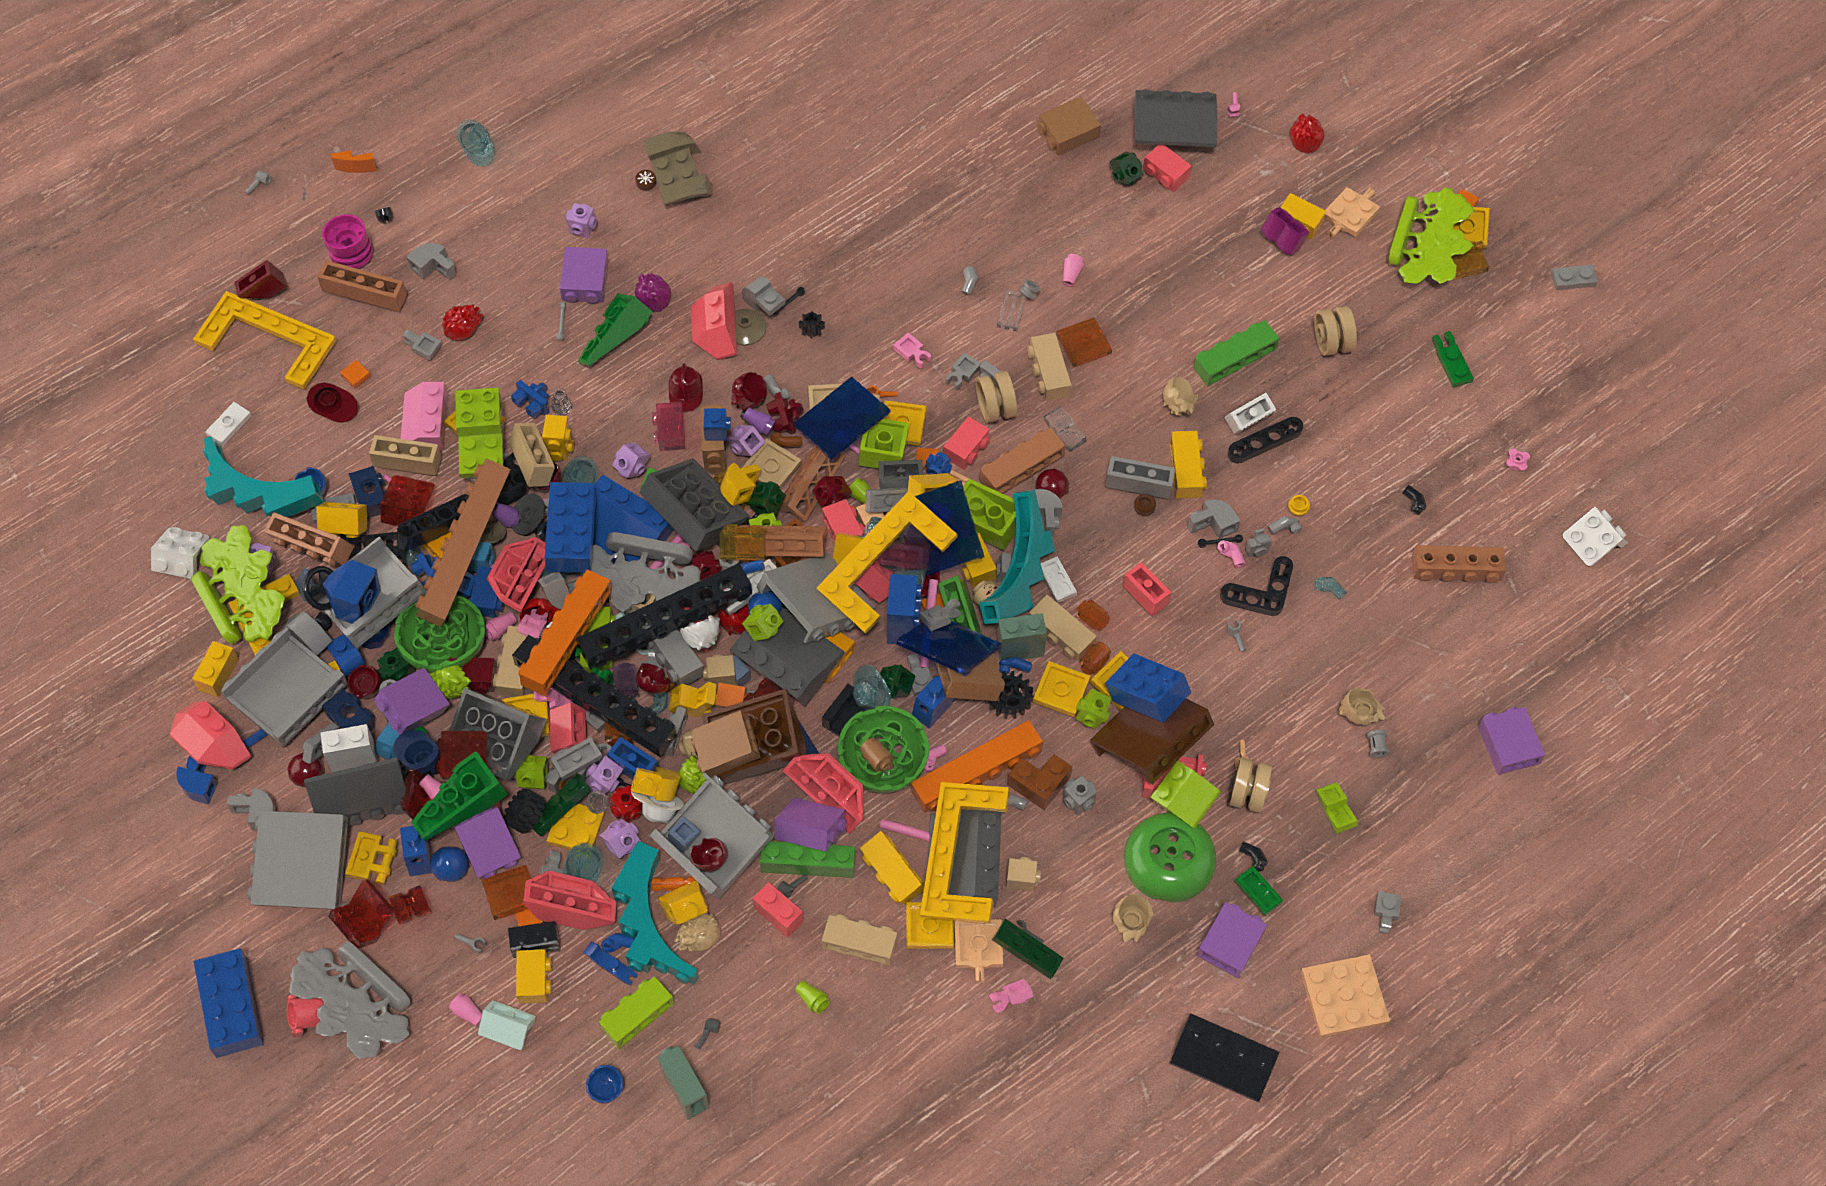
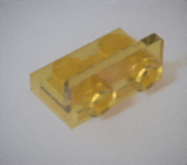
M1471 241L1474 246L1464 254H1454L1451 256L1457 268L1455 278L1449 281L1488 272L1489 265L1482 252L1484 245L1482 241Z
M736 524L723 527L719 534L720 559H762L764 561L766 558L765 536L767 528H761L759 525L739 527Z

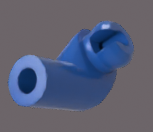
M762 559L740 564L746 575L765 570Z
M1018 657L1001 659L999 661V672L1005 671L1006 674H1009L1010 668H1016L1029 673L1032 663Z
M614 933L602 941L601 947L607 953L614 952L621 947L630 948L635 938Z

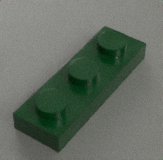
M579 774L570 779L564 787L543 805L545 806V809L541 811L543 815L538 818L539 822L537 824L534 823L533 828L540 837L592 790Z
M1007 919L1002 921L992 938V941L1049 979L1054 977L1064 957Z

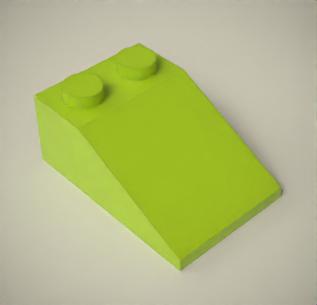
M967 480L959 491L958 503H951L947 508L953 512L954 519L974 534L980 533L985 542L1002 550L1006 549L1016 534L1014 499L974 480Z

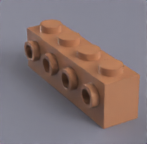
M325 260L317 276L321 290L324 292L400 312L407 297L404 281Z
M1051 427L1041 430L1030 440L1019 443L1012 451H1006L997 460L983 465L980 469V481L983 485L1003 494L1064 457L1066 445Z
M274 512L264 530V533L274 538L272 542L282 547L288 544L291 550L298 553L306 551L307 556L316 560L322 557L323 562L335 566L336 563L340 565L345 564L354 548L353 545L338 536Z
M1416 545L1412 554L1414 579L1424 581L1432 579H1442L1444 581L1465 580L1467 582L1483 580L1494 583L1502 581L1506 572L1503 547Z

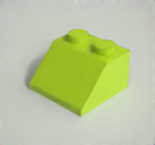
M867 416L859 452V466L879 469V461L904 460L909 423Z
M1177 761L1150 798L1162 809L1175 815L1195 829L1221 791L1194 770Z

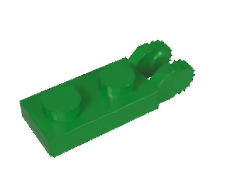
M1450 331L1444 333L1448 346L1445 348L1439 335H1434L1432 341L1437 351L1436 355L1452 387L1473 382L1474 377L1458 345L1455 343L1452 333Z

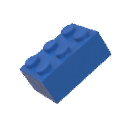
M890 574L887 644L914 646V638H919L921 584H917V576Z
M1135 653L1105 683L1113 702L1162 723L1192 693L1184 673Z

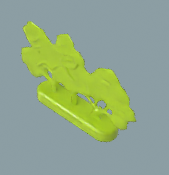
M1444 187L1439 192L1425 194L1423 199L1428 207L1421 213H1418L1419 199L1417 197L1408 196L1389 255V264L1396 266L1402 263L1404 254L1410 257L1409 262L1399 269V273L1404 277V282L1418 284L1428 275H1431L1432 279L1441 284L1447 280L1454 279L1457 265L1451 256L1454 254H1464L1474 246L1469 240L1464 239L1465 235L1461 230H1454L1453 225L1466 220L1475 209L1470 203L1466 202V198L1462 194H1454L1453 190ZM1431 204L1436 205L1435 207L1430 208ZM1435 209L1438 210L1437 214L1433 216H1426V214L1430 213L1429 211ZM1427 218H1431L1432 222L1427 221ZM1415 219H1423L1426 222L1427 226L1423 232H1412ZM1410 236L1416 237L1417 248L1406 249ZM1414 254L1420 255V258H1415Z
M244 525L239 527L232 526L225 542L211 538L201 546L203 552L200 555L199 562L202 566L211 567L213 570L212 578L203 571H198L191 577L218 630L231 645H234L242 638L235 621L245 624L243 633L246 641L253 642L259 637L268 640L273 632L272 627L279 623L281 609L285 600V596L275 589H261V582L267 578V565L271 561L272 553L262 549L249 553L251 537L247 527ZM222 567V571L218 574L217 570ZM214 582H224L225 595L220 596ZM229 597H235L238 601L237 612L233 615L230 614L224 603ZM244 604V609L240 611L241 605ZM245 611L253 613V616L250 618L240 615ZM252 621V624L248 625L246 622Z

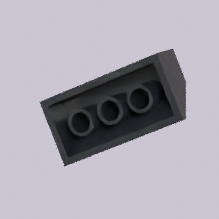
M1190 1013L1170 1064L1259 1103L1280 1052Z

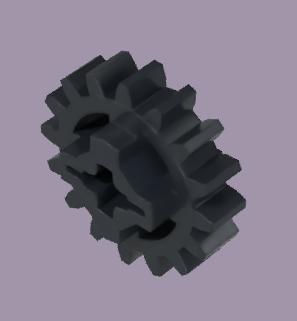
M1002 671L1001 678L1004 680V690L998 697L1000 701L985 700L986 703H990L989 710L996 709V716L1003 713L1004 719H1007L1009 714H1012V717L1016 719L1018 712L1021 715H1025V708L1030 710V702H1033L1034 698L1032 694L1033 686H1029L1030 680L1026 679L1023 681V674L1014 676V671H1011L1010 675Z

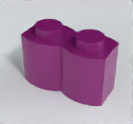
M1280 207L1270 212L1261 228V231L1268 240L1276 242L1282 252L1290 255L1300 250L1309 234L1308 229L1304 225L1294 220L1286 210Z

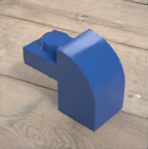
M189 756L186 763L187 768L179 766L177 768V781L187 797L209 805L217 787V782L213 775L204 773L207 765L199 764Z

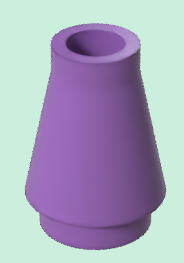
M750 407L743 416V419L754 426L761 435L763 433L768 435L776 420L772 419L773 416L756 411Z
M496 502L491 514L504 527L516 526L520 520V513L517 508Z

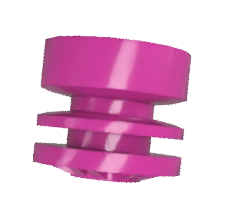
M351 214L333 217L325 224L322 237L332 262L359 269L370 261L373 255V247L365 225L359 217Z

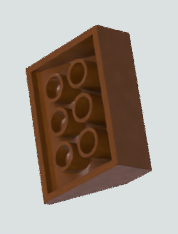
M788 689L703 714L704 725L740 710L750 717L761 758L716 775L725 784L785 767L794 757L807 755L804 736Z

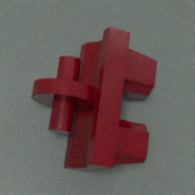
M781 392L774 394L775 400L766 404L771 416L780 414V418L775 419L776 422L773 430L779 433L788 431L790 435L797 433L793 420L800 418L799 415L804 410L802 404L795 403L794 399L789 400L788 403V400L782 397Z

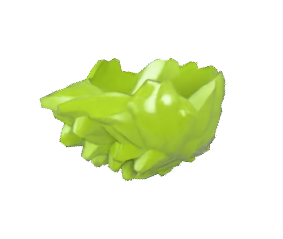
M457 665L428 673L446 699L462 696L464 688L470 689L468 685L471 680L465 676L462 667Z
M691 755L690 759H686L685 763H681L679 785L686 792L695 794L707 779L697 766V758Z

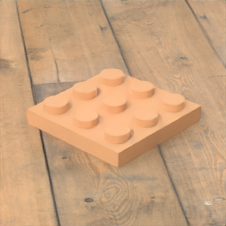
M1370 954L1301 969L1320 1038L1389 1024V1015Z

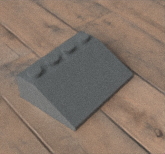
M1136 90L1134 103L1135 144L1217 147L1216 94L1210 92Z
M694 458L648 474L639 492L696 552L712 546L750 517L739 504L732 506L721 493L720 485Z
M782 608L778 614L782 618L783 623L778 627V632L769 639L754 641L748 631L745 630L730 648V651L781 690L788 689L789 695L805 706L845 654V651L825 637L817 642L812 641L805 644L803 641L808 631L794 615Z
M464 688L442 753L463 761L477 751L495 776L510 781L539 742L547 719L485 693Z
M397 757L304 779L314 813L345 815L348 817V825L351 826L358 825L362 821L369 819L379 820L390 814H404L407 810L413 809L408 783Z
M983 810L961 811L948 895L992 898L994 901L993 907H996L999 890L1002 812ZM936 813L930 814L928 860Z

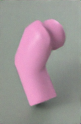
M1224 540L1218 543L1217 548L1219 552L1232 558L1235 568H1241L1245 565L1238 545Z
M943 744L929 749V758L924 772H931L935 768L936 758L947 754Z

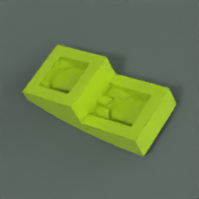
M1337 782L1316 789L1322 808L1337 834L1357 827L1358 820L1347 805V797Z

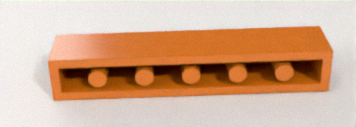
M588 569L583 576L578 577L574 590L566 595L563 607L555 612L552 624L543 631L541 641L532 648L529 660L521 665L518 675L520 676L522 686L544 696L547 694L578 645L576 638L585 634L612 592L610 579Z
M1030 720L916 779L911 783V792L924 813L930 810L932 812L936 811L941 782L982 785V782L988 779L994 780L998 778L1003 771L1009 768L1013 769L1021 758L1033 759L1037 757L1042 751L1043 740Z

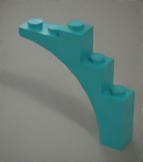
M212 436L203 439L205 444L203 452L207 460H209L208 471L211 475L204 478L207 486L204 487V491L208 499H212L217 505L233 499L238 508L241 507L246 513L263 508L266 516L271 517L274 512L290 517L324 503L320 486L311 475L283 482L253 479L239 473L230 466L225 459L221 446Z
M1035 490L1020 491L1013 494L1016 511V538L1013 556L1007 573L999 587L989 597L979 602L984 624L998 623V619L1012 618L1034 608L1029 586L1044 580L1040 557L1055 551L1051 531L1044 530Z
M638 841L611 887L616 901L625 905L628 903L618 921L620 930H622L621 932L624 935L636 937L626 954L627 964L636 972L644 971L646 973H649L652 966H654V969L662 974L668 972L683 984L689 982L695 985L699 978L698 970L681 960L668 948L658 934L651 918L650 888L653 874L660 861L659 850Z

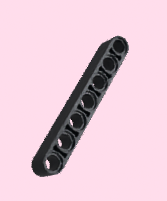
M521 469L514 470L508 474L496 502L508 505L529 493V487ZM468 495L458 496L401 523L397 527L398 548L403 551H410L449 533L453 520H458L460 516L457 513L462 500L466 502Z

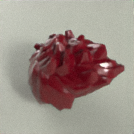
M747 372L735 379L732 384L731 404L737 405L738 409L742 408V411L749 407L753 409L762 404L767 394V385L763 377L755 372Z

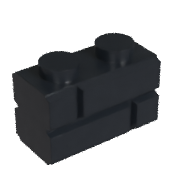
M555 921L508 928L510 951L513 958H517V951L545 949L546 953L548 951L550 953L560 951L559 933Z

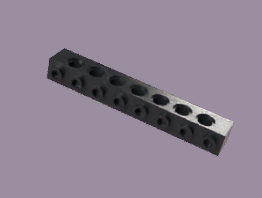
M740 563L735 564L577 637L578 649L590 670L595 667H602L614 658H621L629 651L643 648L649 642L655 639H662L672 631L684 629L696 620H703L715 611L726 609L730 604L746 600L752 595L751 582ZM725 588L731 589L729 591H723V589ZM705 597L711 598L710 600H707V601L702 600V599L705 598ZM684 607H691V608L688 609V610H683V609H682V608H684ZM664 616H670L669 619H661ZM645 625L650 626V627L647 628V629H642V628H641V627H643V626H645ZM623 635H629L628 638H621ZM604 644H608V645H609V646L606 647V648H601V647H600V646H602V645H604Z
M530 635L525 638L512 654L514 664L520 668L524 662L527 663L534 645H538L541 639L538 637L535 639ZM574 660L566 662L562 668L564 670L559 673L550 687L659 757L664 754L677 737L675 725L666 718L661 719L656 716V713L651 708L642 707L635 698L630 695H623L616 686L611 683L607 685L601 681L597 674L594 672L588 673ZM576 680H581V681H582V682H581L580 684H578V685L572 684V683H573L574 681H576ZM593 692H600L598 696H591ZM613 703L619 704V705H618L617 707H615V708H610V707H609V705H611V704H613ZM630 715H636V716H637V717H636L635 719H633V720L627 719V717L630 716ZM651 726L656 728L653 731H646V728Z

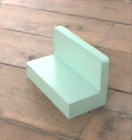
M492 1000L483 1010L478 1034L521 1050L524 1047L527 1032L535 1023L536 1016Z

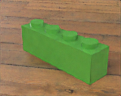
M1266 320L1254 323L1247 330L1235 333L1227 341L1218 342L1212 349L1200 352L1195 357L1193 368L1208 387L1277 350L1280 338Z
M958 575L938 583L944 605L951 599H957L960 602V606L956 608L961 612V615L951 618L950 623L958 650L988 652L967 584Z
M770 841L761 851V873L854 878L855 846L831 845L827 851H822L789 842Z

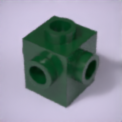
M1124 152L1109 161L1113 170L1112 175L1118 183L1132 185L1138 181L1139 177L1144 175L1142 163L1133 152Z
M758 482L747 504L758 515L774 513L776 516L786 495L775 482Z
M397 648L385 652L377 660L380 667L377 671L384 681L389 679L399 681L415 672L414 666L401 656Z
M902 665L883 667L879 673L876 688L882 691L884 696L891 699L908 696L916 675Z

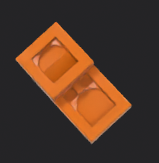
M347 150L331 154L336 170L353 173L377 171L373 152L353 156L352 151Z

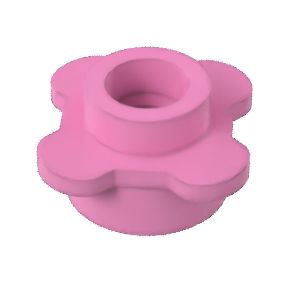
M1510 449V457L1506 461V465L1515 471L1526 470V463L1530 458L1529 453Z

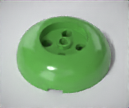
M459 595L455 596L441 627L416 616L418 608L415 605L417 601L401 612L395 622L394 639L399 653L409 664L420 670L425 668L427 672H436L437 670L455 665L463 667L477 655L485 637V624L480 610L471 601ZM427 635L430 638L428 640H425L423 636ZM450 657L458 658L455 661H448Z
M875 706L874 709L857 713L845 724L838 740L839 761L846 770L863 784V789L875 793H893L910 786L912 782L920 777L929 758V740L922 724L909 712L893 706ZM870 738H883L879 741L893 755L892 765L894 768L884 772H876L862 756L860 751L862 744ZM901 745L903 747L900 753L894 750L895 746Z
M1171 813L1156 814L1140 822L1130 833L1124 849V866L1129 879L1140 892L1155 900L1160 899L1176 903L1197 896L1208 886L1216 868L1215 846L1204 827L1198 823L1194 829ZM1175 836L1178 838V841L1172 842L1169 840V837ZM1156 847L1160 849L1158 854H1152L1150 851ZM1186 852L1192 859L1185 860L1183 854ZM1164 866H1165V867H1168V868H1172V867H1173L1174 870H1173V871L1165 870V869H1164Z

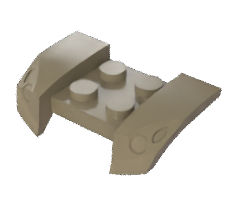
M666 132L643 140L665 206L693 197H708L712 195V183L706 175H698L691 153L698 154L702 152L689 134L686 132Z

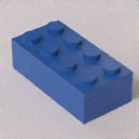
M550 482L544 557L546 572L585 573L587 569L591 571L596 507L595 483Z
M239 948L194 960L209 1048L214 1056L219 1058L264 1045L248 961L242 949Z

